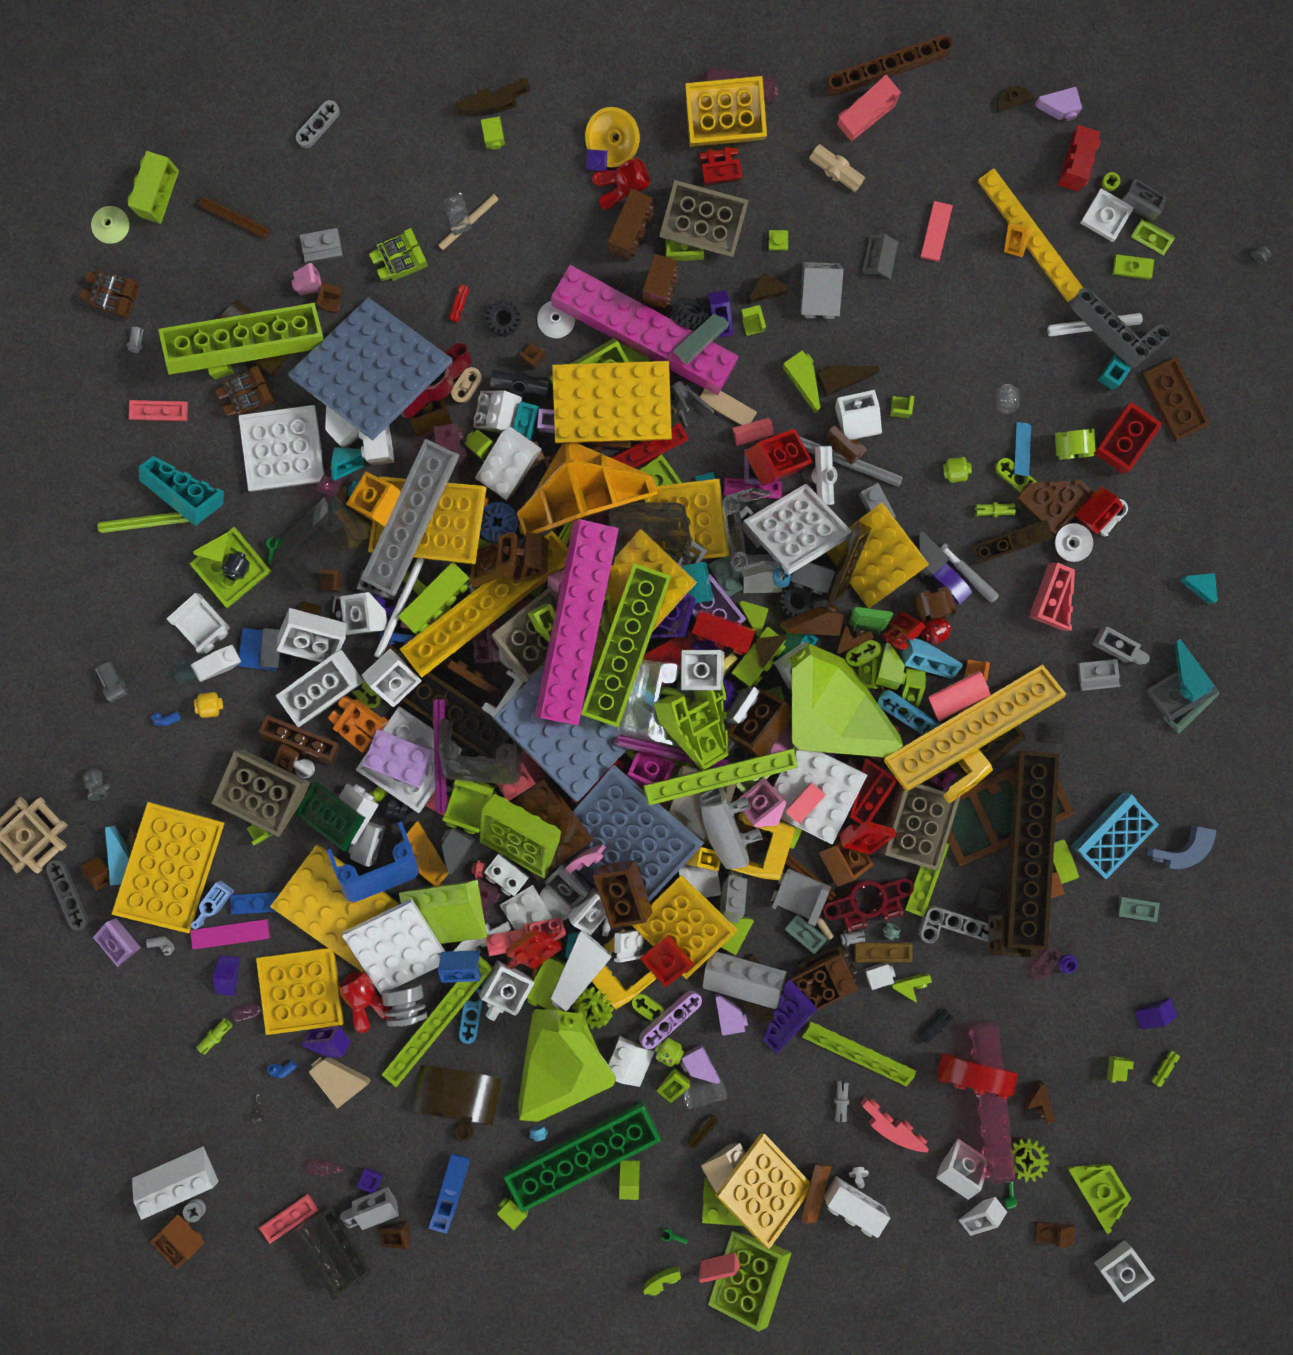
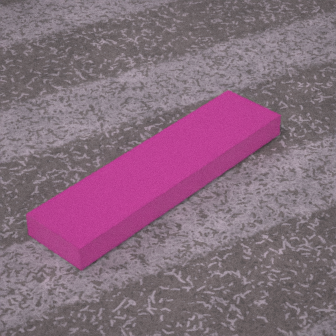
M268 919L190 930L193 949L270 938Z

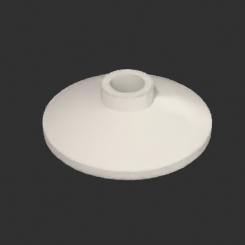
M550 301L539 310L537 323L540 330L546 336L562 338L572 331L575 318L553 307ZM554 315L559 316V319L557 321H554L552 319Z
M1076 523L1068 524L1058 531L1055 537V548L1063 559L1070 562L1081 561L1090 554L1093 548V538L1090 531L1083 525ZM1070 540L1075 542L1073 547L1069 545Z

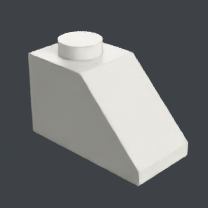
M230 645L207 655L191 664L199 682L233 669L241 661L233 645Z
M993 1197L980 1202L961 1217L959 1222L971 1236L998 1228L1007 1211L997 1198Z

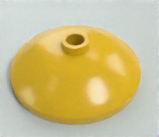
M606 107L597 111L589 120L585 132L587 149L608 150L607 167H619L632 159L639 147L640 134L636 121L627 111L618 107ZM617 133L619 134V140L615 139Z

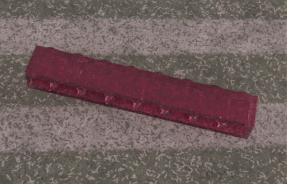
M998 1022L971 1023L972 1028H969L970 1039H973L974 1047H971V1055L975 1059V1063L1003 1069ZM985 1092V1095L976 1093L977 1099H980L978 1116L982 1118L980 1135L981 1138H984L985 1145L982 1146L983 1158H986L987 1166H984L985 1177L992 1184L1016 1182L1007 1099L998 1098L996 1094Z

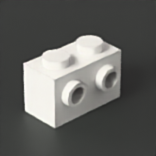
M500 853L484 872L487 875L486 879L493 884L498 883L502 886L501 890L508 896L511 894L515 896L530 877Z

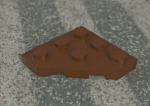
M1082 480L1027 483L1016 498L1039 522L1048 520L1052 534L1056 536L1058 531L1070 522L1094 492Z

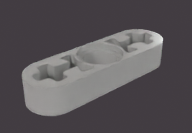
M325 101L297 132L296 140L302 148H310L338 118L340 110L334 101ZM327 108H333L335 112L333 114L331 112L328 113ZM316 120L323 122V126L320 129L313 128V123ZM308 128H310L312 132L315 133V135L310 133ZM303 135L308 136L309 141H303L301 137Z

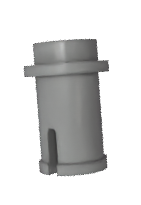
M131 327L130 341L127 343L129 351L140 352L144 329Z
M845 931L843 934H840L842 946L849 947V944L865 942V937H863L865 935L864 931H855L850 934Z

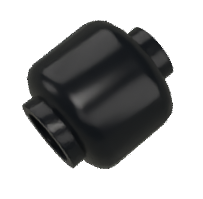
M242 552L228 553L221 565L223 576L232 581L243 579L248 571L250 562Z

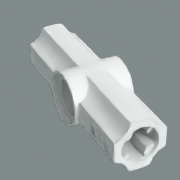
M832 446L815 447L816 467L812 471V480L817 486V495L826 505L834 504L833 484L837 480V471L832 467Z

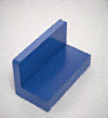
M479 951L441 952L438 967L441 982L480 981L481 974L478 967Z

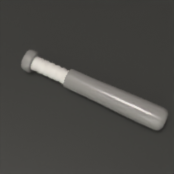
M944 543L940 549L950 558L949 560L955 565V568L989 602H994L999 596L998 593L965 562L959 560L947 548L948 545Z

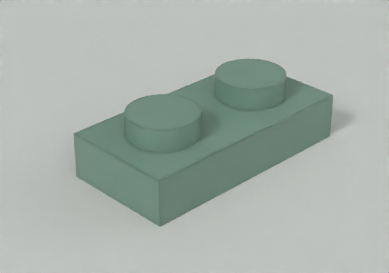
M726 556L708 565L718 584L728 597L744 589Z
M1119 896L1117 916L1157 922L1160 903Z
M796 914L785 927L786 931L813 954L827 941L824 935L811 924H808L799 914Z

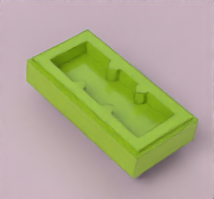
M1116 254L1112 275L1150 280L1153 274L1154 259Z

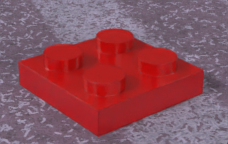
M669 935L640 957L641 961L665 988L694 965L691 959Z

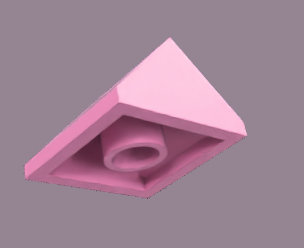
M763 778L739 798H748L751 809H746L742 812L755 827L778 825L786 801Z

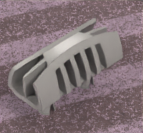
M722 787L705 791L699 795L704 827L715 853L726 869L747 866L749 857L746 845L763 840L759 828L742 834L735 821V813L751 809L748 798L745 797L730 803Z

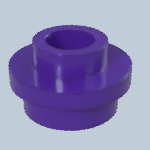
M1066 954L1060 959L1058 967L1063 973H1073L1077 969L1078 964L1074 956Z

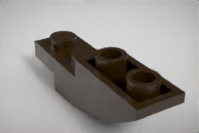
M525 77L514 80L511 85L505 88H498L493 94H491L489 88L479 89L474 95L459 99L454 106L458 115L486 116L497 114L516 107L515 98L529 92L530 85Z
M1044 520L972 547L978 564L1054 537L1048 520Z

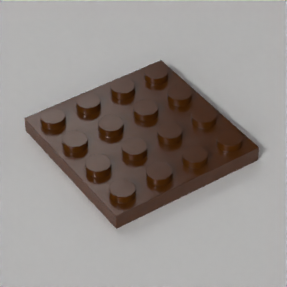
M547 777L512 803L561 830L560 842L548 873L593 841V838ZM531 872L537 879V881L542 878L537 874Z

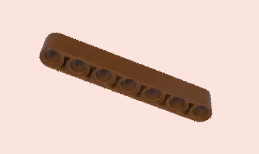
M946 34L835 72L829 77L827 91L832 96H838L878 82L885 75L890 78L944 59L950 54L953 47V39ZM939 45H945L947 49H942ZM921 51H927L929 55H923ZM904 57H909L911 62L905 61ZM890 63L894 67L888 68L885 64ZM867 70H874L876 74L872 75ZM850 76H856L858 80L853 81L850 79ZM838 82L840 86L834 87L832 83Z

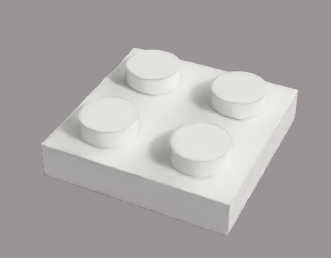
M1100 189L1080 224L1114 242L1134 207L1107 191Z
M533 885L500 904L514 930L523 929V925L553 918Z

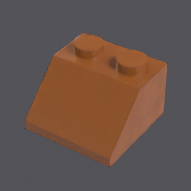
M840 840L819 852L837 887L854 881L874 865L868 854L843 848Z
M179 1215L171 1220L150 1241L175 1269L184 1264L205 1243L202 1240V1236L197 1231H193L188 1221Z

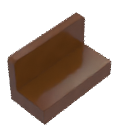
M834 425L825 437V440L852 465L867 452V448L857 439L850 441L842 433L840 425L838 427Z

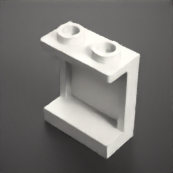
M194 593L167 618L194 645L198 653H208L214 648L213 644L218 639L222 640L229 634L227 632L230 629L229 625L198 593Z
M508 670L506 672L515 681L497 708L487 702L482 708L493 717L526 683H522L514 671Z

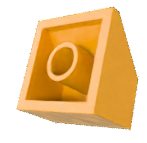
M365 472L346 505L385 527L401 491L391 483Z

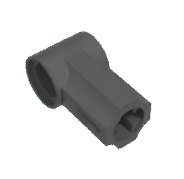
M112 662L101 664L95 669L104 686L103 693L110 703L129 694L128 688H125V682L119 678Z

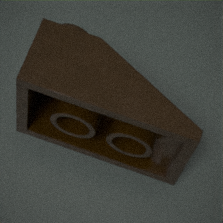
M436 379L429 386L438 384ZM444 399L429 401L414 416L409 417L417 437L452 424Z

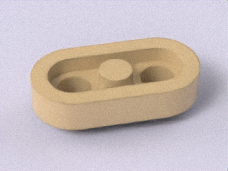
M473 367L467 368L455 383L451 395L457 403H466L480 385L482 376L478 369ZM471 375L476 376L474 381H469ZM460 391L465 392V395L463 397L458 396V393Z

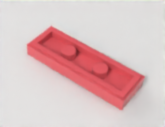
M937 201L933 202L920 258L939 262L953 205Z
M129 400V420L187 421L188 402Z
M306 1194L261 1225L259 1229L268 1243L271 1244L319 1209L309 1194Z

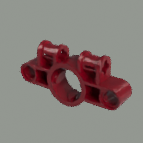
M457 343L446 352L436 346L452 358V363L440 374L444 378L438 384L428 386L401 413L402 417H412L429 401L441 400L451 393L454 387L453 380L472 363L470 353L465 344Z
M905 877L881 884L870 879H863L851 887L849 894L826 901L822 913L830 920L843 917L846 929L850 934L853 930L862 927L864 929L867 928L865 917L872 918L882 913L884 921L887 922L890 918L904 916L899 899L911 895L914 891V884ZM902 882H908L909 887L906 891L900 890ZM867 885L876 886L879 890L877 891L878 897L881 898L876 909H867V912L857 909L858 903L856 898H854L859 888H866ZM830 905L836 907V911L832 915L826 913V909Z

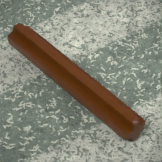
M202 197L199 202L202 208L263 238H267L270 233L267 227L206 197Z

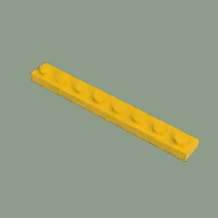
M993 168L982 176L978 183L1008 223H1017L1032 228L1026 246L1066 301H1071L1080 289L1083 288Z

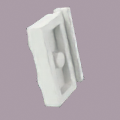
M637 930L615 933L614 953H617V958L614 959V962L640 959L642 956L640 955V950L643 949L644 937Z

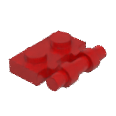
M724 147L723 150L716 151L710 149L707 152L700 153V161L708 160L709 162L702 164L704 185L742 180L740 159L732 160L731 157L738 155L737 147ZM725 157V161L715 162V159Z
M902 611L889 624L891 629L882 633V638L886 643L892 644L895 648L905 650L907 648L905 641L907 639L913 640L919 636L925 625Z

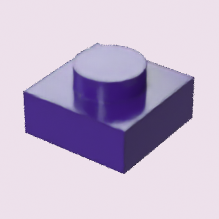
M587 149V169L607 170L608 150Z
M366 1167L357 1187L370 1193L377 1192L384 1174Z

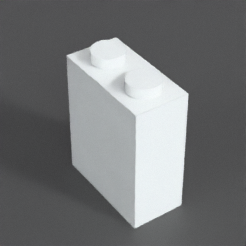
M346 784L339 798L366 817L351 844L355 845L378 804L373 800L374 796L365 792L363 787L357 784L355 786Z

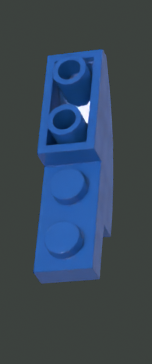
M451 1153L428 1229L447 1234L459 1200L470 1158Z

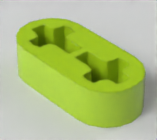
M868 640L848 651L846 661L851 666H862L877 658L882 652V647L879 642ZM870 645L876 646L874 653H866V651L871 649ZM854 654L861 655L857 658L858 662L852 661Z
M363 679L362 688L365 692L363 693L361 690L356 691L355 689L351 692L369 708H377L381 704V696ZM367 693L370 696L376 695V704L368 703L370 699L366 696Z
M639 993L632 999L633 1008L651 1022L656 1020L658 1016L653 1018V1013L649 1010L650 1008L654 1011L659 1009L660 1015L665 1012L661 1005L643 993ZM644 998V1003L648 1007L646 1008L643 1005L638 1007L636 999Z

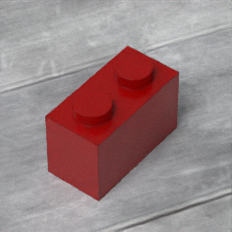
M1101 486L1092 494L1091 498L1080 508L1075 516L1081 524L1095 534H1098L1124 505L1116 495Z

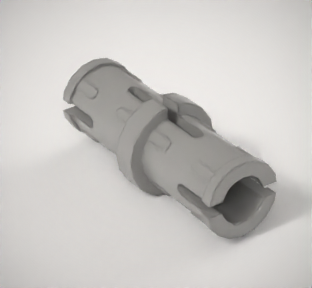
M837 1081L836 1098H834V1103L836 1104L834 1120L840 1122V1114H842V1122H847V1105H849L848 1081H844L843 1089L842 1081Z

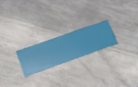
M1017 422L1014 471L1016 475L1029 476L1031 425L1028 423Z

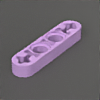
M693 990L682 995L640 1033L639 1041L646 1049L656 1047L701 1006V996ZM692 997L694 998V1003L690 1001ZM682 1009V1014L675 1018V1010ZM667 1022V1028L662 1031L659 1030L660 1024ZM648 1036L651 1038L650 1042L646 1039Z

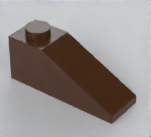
M834 605L819 606L780 622V627L787 633L839 636L844 614Z

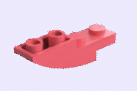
M562 918L527 923L523 925V929L487 935L485 941L489 956L506 953L508 947L533 929L549 933L557 927L561 934L555 937L554 940L562 938L566 935Z
M865 1097L860 1102L862 1107L873 1116L869 1120L870 1125L881 1135L905 1148L919 1152H928L929 1149L925 1145L927 1141L920 1134L916 1136L912 1132L913 1127L906 1120L902 1122L898 1118L892 1123L894 1119L887 1112L883 1114L875 1100L871 1099L869 1101Z

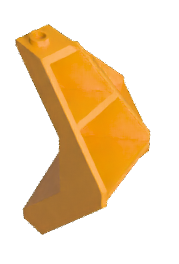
M566 443L561 445L532 497L517 512L520 521L519 530L521 535L524 536L526 533L540 534L574 520L659 495L652 475L578 443Z

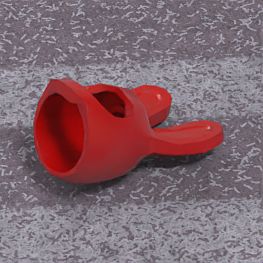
M638 157L626 161L617 170H601L595 172L592 176L594 184L599 187L617 185V188L603 195L599 200L601 208L605 210L616 206L624 196L629 195L631 189L638 192L644 191L651 182L644 163Z
M355 972L345 977L339 986V992L344 1001L353 1010L354 1028L357 1032L365 1033L370 1028L365 1008L369 1005L373 1007L381 1018H390L385 1016V1012L393 1007L383 1005L382 998L377 995L368 974L365 972Z

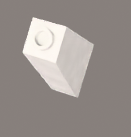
M582 930L579 932L551 997L553 1000L552 1004L559 1010L564 1009L567 1011L612 957L609 951Z

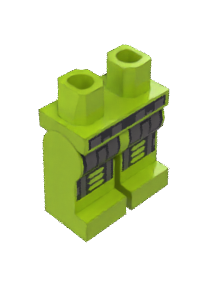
M411 228L393 239L378 244V249L369 254L374 265L382 261L386 265L377 270L381 281L391 278L395 281L398 278L428 267Z

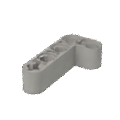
M934 905L927 907L918 929L919 937L926 943H933L937 940L941 927L989 942V935L981 932V928L989 931L988 922ZM937 910V918L931 920L929 917L931 911ZM951 916L956 917L954 925L948 924V919ZM969 922H974L975 924L972 931H967L966 929ZM926 929H932V935L929 938L924 937Z

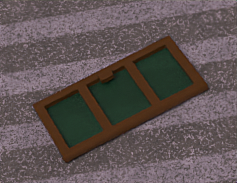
M1015 766L979 782L960 796L947 840L959 867L1010 845ZM1059 778L1056 823L1075 815Z

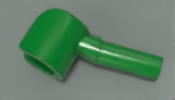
M273 536L266 542L269 548L268 564H272L275 549L281 544L280 538L276 540L275 544L272 540Z
M1008 1180L1010 1197L1004 1198L1006 1208L1011 1209L1017 1206V1201L1014 1196L1013 1180Z
M670 1228L663 1230L668 1232L670 1237L661 1235V1239L665 1242L671 1239L684 1244L688 1242V1239L673 1234Z

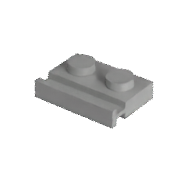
M337 228L300 235L306 264L343 257Z
M1117 659L1077 663L1081 685L1080 691L1121 687L1119 684L1120 677Z
M755 687L742 688L727 711V719H724V721L727 723H740L744 721L747 716L746 712L756 703L757 695L760 691Z

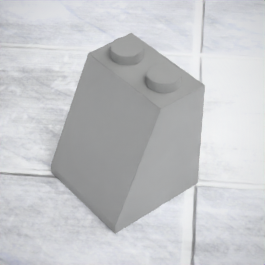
M802 262L801 315H804L806 318H816V315H823V318L834 319L835 316H840L844 270L840 263Z

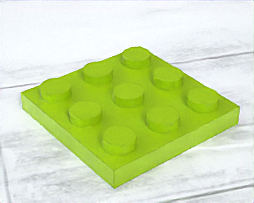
M235 527L227 532L234 538L230 553L242 552L250 562L248 571L243 579L232 581L224 577L221 570L222 563L198 556L190 563L226 608H229L272 572Z

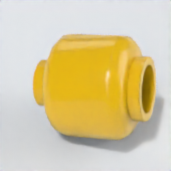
M215 692L198 694L197 699H194L195 713L199 714L201 718L217 717L220 710L223 709L222 698H218Z

